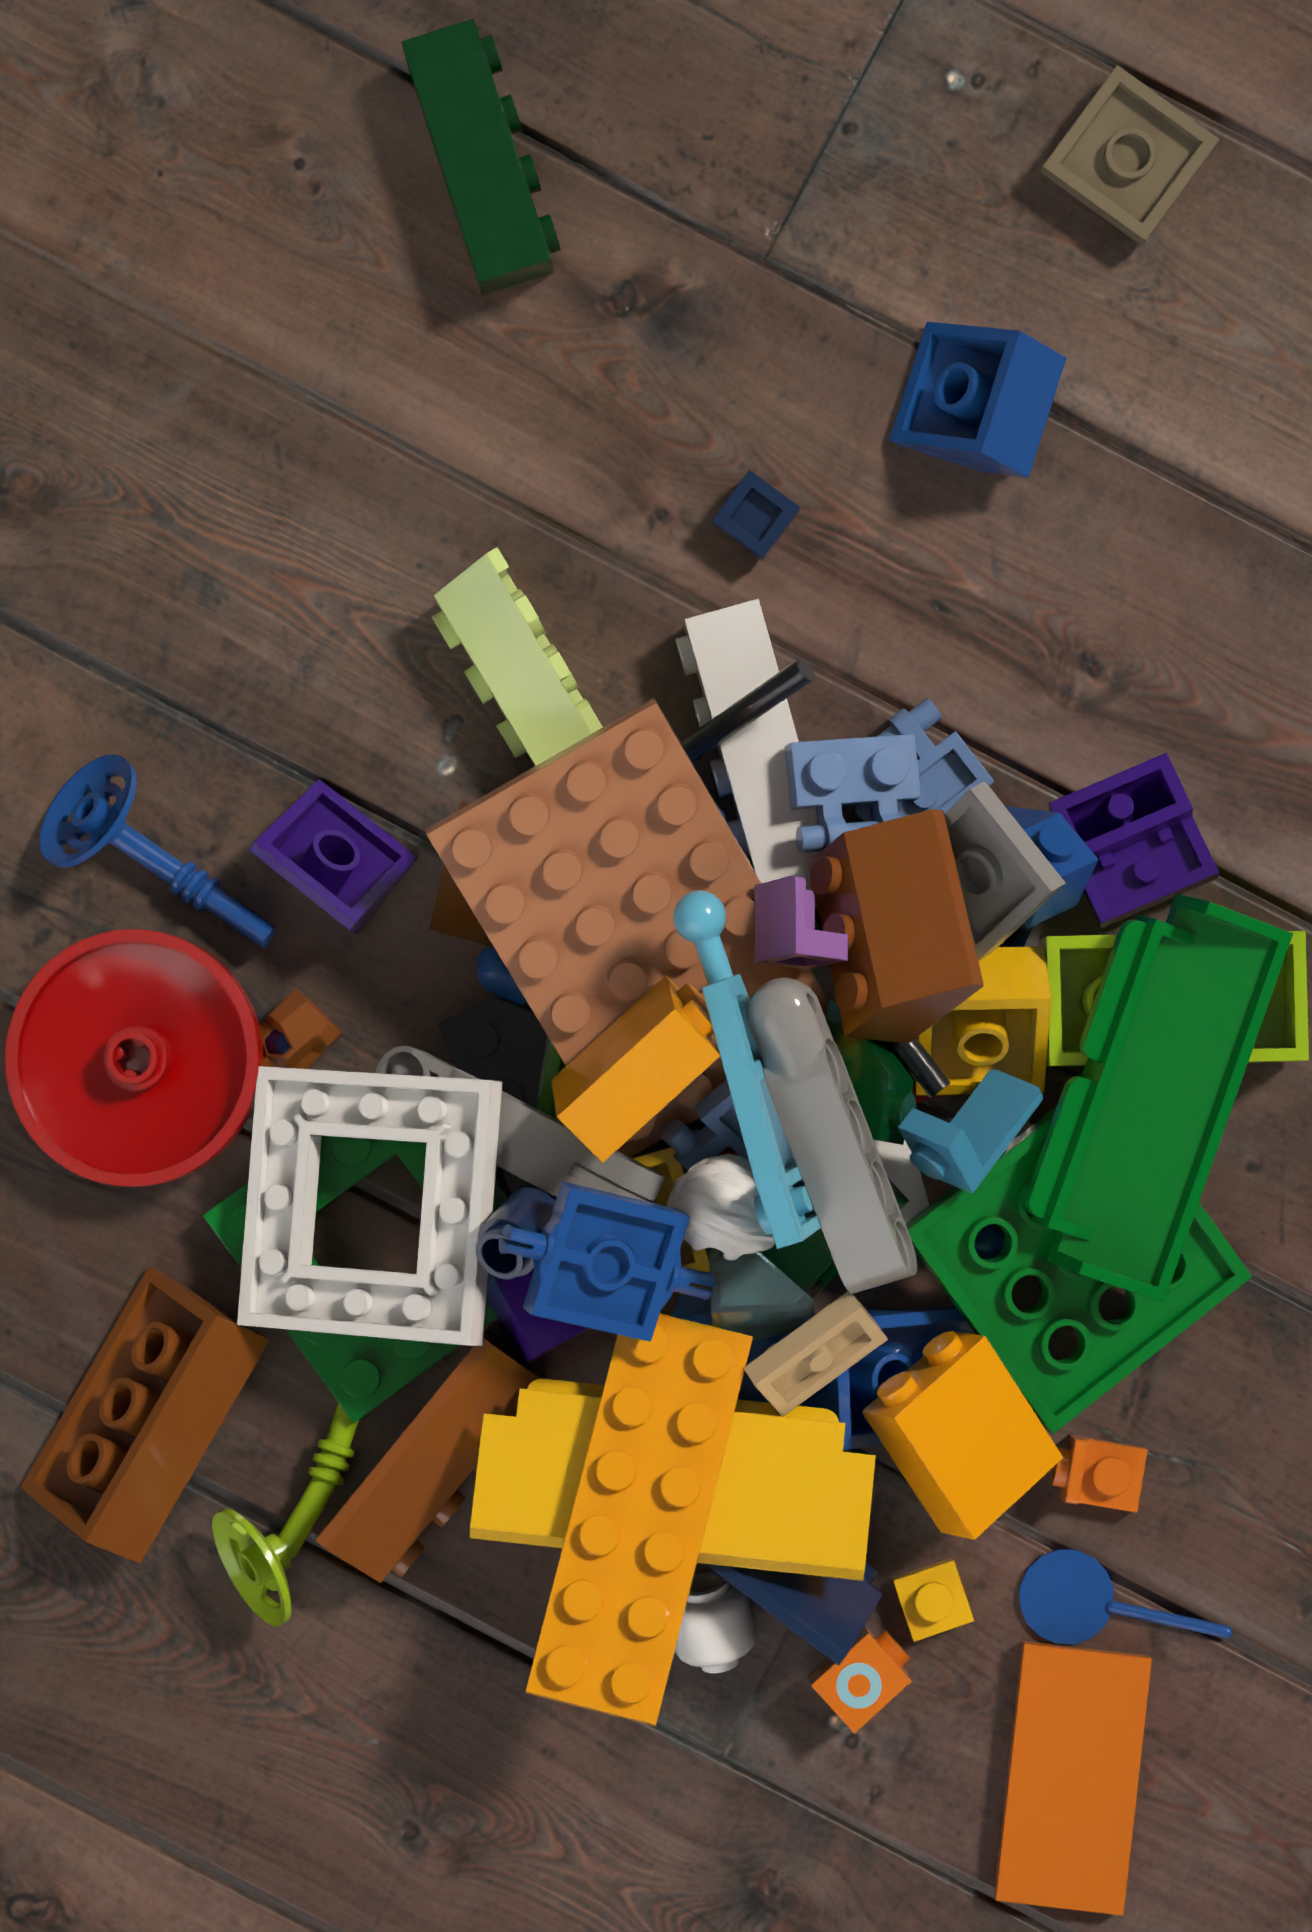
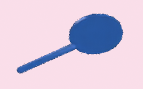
M1056 1549L1039 1556L1026 1569L1019 1586V1606L1026 1623L1039 1637L1055 1644L1076 1645L1093 1638L1107 1624L1111 1613L1222 1638H1229L1232 1635V1628L1227 1625L1114 1601V1588L1107 1571L1094 1557L1076 1549Z

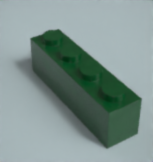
M473 18L401 41L410 76L481 295L554 273L550 254L561 251L559 240L550 214L541 217L537 215L531 194L542 190L531 155L519 157L512 134L521 132L522 127L511 94L499 97L492 76L493 74L503 72L492 35L480 38Z

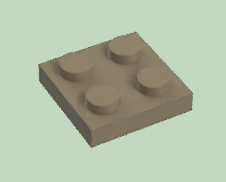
M1117 65L1047 159L1040 172L1143 246L1220 139Z

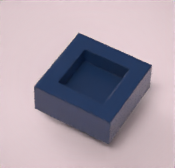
M749 470L713 518L711 525L763 562L800 512L801 507Z

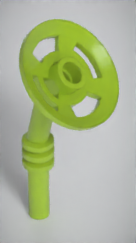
M339 1403L326 1439H319L317 1446L322 1451L313 1455L312 1460L317 1463V1466L309 1467L307 1473L312 1479L278 1537L274 1534L264 1537L250 1521L232 1509L227 1508L219 1511L212 1520L215 1545L232 1583L254 1613L264 1622L274 1627L285 1624L291 1617L290 1590L284 1571L291 1567V1559L296 1557L336 1486L344 1485L345 1478L340 1474L341 1472L349 1471L350 1465L345 1460L346 1458H353L355 1453L350 1446L359 1420L353 1423ZM268 1589L271 1591L278 1590L281 1604L275 1602L266 1594Z

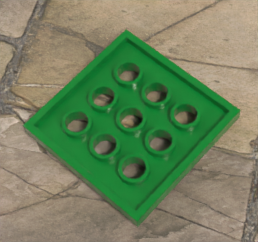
M1056 1107L1012 1140L973 1194L953 1186L906 1223L915 1252L974 1333L986 1336L1045 1430L1051 1434L1056 1433L1252 1277L1199 1202L1165 1301L1161 1302L1125 1290L1127 1307L1124 1313L1114 1320H1104L1098 1308L1099 1299L1103 1292L1113 1287V1285L1079 1275L1047 1261L1057 1231L1031 1221L1025 1207V1196ZM990 1224H998L1005 1235L1004 1247L997 1256L991 1259H981L975 1250V1238L983 1227ZM1035 1275L1041 1284V1296L1038 1302L1031 1308L1017 1309L1013 1304L1011 1295L1014 1284L1023 1276ZM1072 1326L1078 1337L1075 1351L1065 1359H1053L1048 1349L1051 1334L1059 1327Z

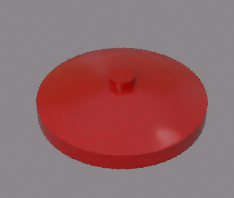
M141 929L114 930L85 938L54 956L40 969L22 993L9 1025L5 1049V1069L9 1093L21 1123L36 1144L58 1164L81 1177L98 1183L126 1187L154 1186L172 1182L200 1170L218 1157L238 1136L254 1108L258 1066H263L264 1059L261 1030L255 1010L247 993L229 969L212 954L185 939L162 932Z

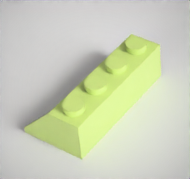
M498 547L483 555L434 595L441 611L431 616L450 650L462 644L474 664L466 669L464 673L481 702L484 704L494 698L506 720L496 725L514 757L517 758L527 753L533 765L536 766L603 728L588 701L586 699L583 700L577 690L579 687L562 656L544 634L546 632L528 598L520 589L516 588L507 571L509 566Z

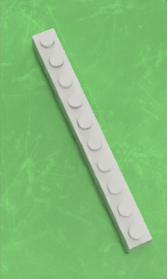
M759 599L684 619L686 636L675 639L685 676L697 673L703 697L693 700L699 727L779 672ZM785 699L717 746L721 758L710 761V766L719 797L732 796L738 819L727 822L744 854L746 857H749L750 864L761 883L788 876L804 877L806 880V890H811L814 893L810 885L808 862L821 851L799 852L796 844V830L800 826L817 825L816 808L791 810L784 746L792 742H799L788 701ZM825 965L812 968L829 1000L835 1001V988L830 967ZM874 1140L887 1176L909 1200L900 1210L906 1224L929 1206L920 1170L911 1162L909 1156L912 1152L905 1140L903 1145Z

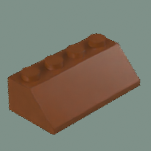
M148 1266L20 1488L85 1542L141 1564L153 1541L159 1535L180 1494L190 1481L194 1470L213 1437L223 1424L227 1413L246 1380L256 1367L270 1339L252 1326L237 1325L238 1316L159 1270Z
M486 1330L483 1334L482 1346L472 1347L315 1541L329 1552L379 1583L385 1579L391 1570L401 1578L425 1549L416 1539L433 1520L442 1528L466 1499L457 1489L472 1470L477 1472L483 1414L516 1417L519 1388L527 1389L534 1380L546 1379V1377L530 1364L524 1365L516 1352L489 1330Z

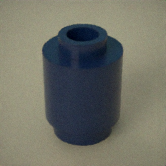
M525 1187L514 1191L479 1230L476 1255L482 1267L488 1273L500 1279H512L528 1274L534 1268V1259L501 1253L499 1251L500 1237L508 1239L501 1232L506 1225H511L515 1228L541 1234L543 1228L550 1220L555 1200L547 1193L536 1188Z

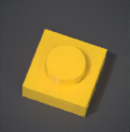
M953 1558L892 1578L914 1642L974 1622Z

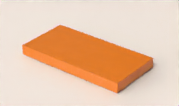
M1022 1641L994 1889L995 1901L1124 1916L1152 1658L1149 1655Z

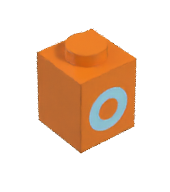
M864 1625L840 1665L838 1666L828 1658L809 1676V1681L812 1688L855 1734L912 1682L908 1672L903 1668L911 1658L886 1630L875 1637Z

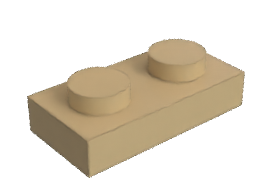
M847 1291L834 1302L823 1307L815 1316L788 1336L770 1346L762 1355L745 1366L744 1370L763 1396L781 1416H785L887 1341L888 1338L858 1299Z

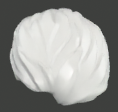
M733 1154L708 1157L694 1164L687 1173L675 1181L666 1206L680 1209L690 1216L683 1238L694 1250L700 1251L710 1247L716 1248L724 1253L723 1258L732 1261L743 1254L768 1250L775 1244L773 1235L764 1233L756 1216L754 1199L759 1193L750 1162L747 1159Z

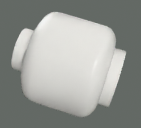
M716 1572L695 1574L675 1652L681 1661L691 1666L702 1667L704 1672H726L736 1667L739 1663V1658L745 1656L755 1644L756 1629L749 1597Z

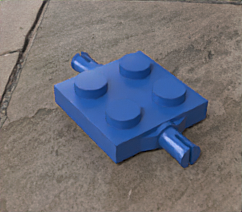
M561 1181L550 1220L543 1228L541 1234L506 1225L501 1233L508 1239L501 1237L499 1239V1251L501 1253L534 1259V1272L523 1304V1308L529 1314L649 1342L652 1340L660 1311L673 1292L707 1300L711 1296L712 1291L705 1286L714 1288L715 1282L712 1272L681 1267L680 1247L690 1218L685 1212L680 1209Z

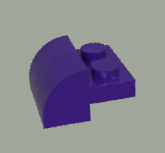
M1167 752L1049 803V812L1060 813L1099 859L1083 892L1100 929L1174 898L1176 893L1183 894L1218 879L1219 871L1192 816L1194 809Z

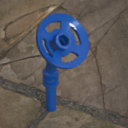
M115 754L99 757L77 771L61 788L45 815L39 838L42 856L52 865L60 868L78 865L96 854L104 845L111 843L171 885L169 890L171 894L178 896L182 893L181 901L186 904L194 901L193 909L197 912L206 909L261 948H265L270 943L277 931V927L219 888L220 880L215 877L208 880L209 873L204 869L196 872L198 867L195 863L191 861L187 864L182 863L126 823V816L136 792L137 776L133 765L125 758ZM111 777H123L126 785L125 788L122 789L117 784L110 783ZM111 796L116 797V802L113 805L109 803ZM71 813H72V816H71V821H72V822H67L68 819H69V817H70V815H71ZM87 834L90 836L88 841L81 840L82 836ZM69 843L71 847L79 852L77 854H66L63 845Z

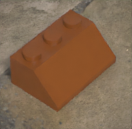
M931 809L843 832L808 862L810 885L814 891L822 931L848 934V961L830 964L835 988V1002L840 1011L845 1037L910 1043L984 986L943 810Z

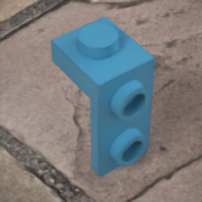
M992 1069L985 1075L950 1123L912 1108L901 1125L898 1126V1129L912 1152L909 1157L917 1169L933 1179L942 1180L973 1194L1041 1103L1043 1095L1038 1086Z

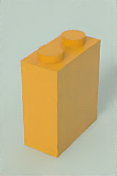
M665 975L551 1079L557 1118L602 1163L721 1056L704 997L689 983H686L679 989Z
M949 1331L932 1339L922 1351L924 1356L909 1370L898 1373L886 1380L877 1391L878 1397L862 1411V1414L939 1531L975 1540L1064 1457L986 1336Z

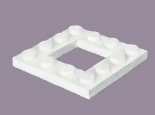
M258 1066L237 1325L482 1346L488 1272L478 1261L476 1243L481 1226L492 1216L502 1082ZM322 1136L427 1143L417 1274L312 1265Z

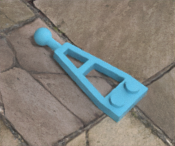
M702 890L692 891L685 894L677 902L673 912V923L681 937L695 944L708 985L702 987L759 1193L754 1199L756 1216L764 1233L773 1235L776 1247L779 1249L802 1242L818 1231L821 1226L768 1091L763 1072V1059L749 1026L747 1011L750 998L741 975L733 976L720 937L726 924L725 907L721 900L710 892Z

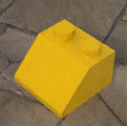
M1044 946L998 947L991 954L978 961L984 986L916 1037L951 1082L936 1095L972 1094L985 1075L992 1069L1038 1086L1041 1093H1044L1051 1007ZM915 1079L916 1095H927Z

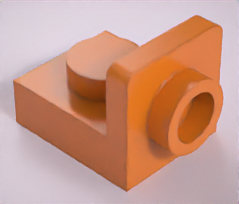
M1069 1434L1067 1449L1057 1447L1064 1458L1052 1468L1051 1485L1060 1487L1059 1498L1064 1503L1078 1505V1503L1137 1513L1148 1449Z

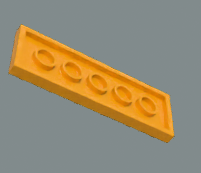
M661 1313L659 1314L651 1342L617 1335L527 1683L526 1694L656 1727L753 1336Z

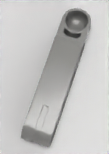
M790 978L772 979L761 985L750 1000L747 1011L749 1026L763 1059V1072L768 1091L840 1278L846 1289L854 1294L914 1276L917 1272V1259L910 1234L843 1058L831 1035L819 1000L811 988L799 980Z
M405 1045L394 1047L384 1054L375 1070V1073L478 1079L427 1052ZM502 1091L497 1166L557 1197L561 1181L638 1200L655 1202L666 1180L665 1176L618 1151L614 1152L602 1163L561 1121Z

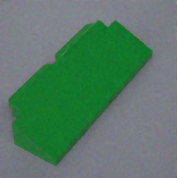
M1177 893L1173 899L1166 922L1138 915L1136 920H1128L1121 925L1080 1039V1050L1088 1058L1082 1076L1072 1077L1063 1087L1025 1196V1207L1032 1214L1031 1221L1057 1231L1047 1261L1079 1275L1161 1302L1165 1301L1293 933L1210 901Z

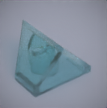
M712 1247L709 1248L710 1272L713 1273L715 1278L714 1288L710 1287L712 1291L711 1314L713 1327L753 1336L752 1341H757L793 1332L814 1316V1299L760 1252L743 1254L736 1260L730 1261L723 1258L724 1253Z

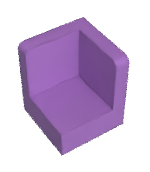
M788 876L755 885V963L808 970L848 961V934L815 930V896L811 890H806V880L804 877Z

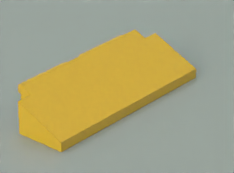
M537 1379L531 1382L527 1389L519 1388L516 1417L483 1414L470 1522V1538L563 1548L604 1385ZM738 1399L697 1563L863 1581L876 1455L843 1452L846 1423H840L836 1414L828 1409L797 1406L785 1416H781L771 1403Z

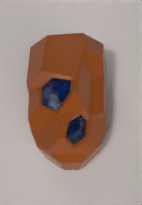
M295 988L260 1025L263 1041V1066L311 1069L344 1033L300 989Z

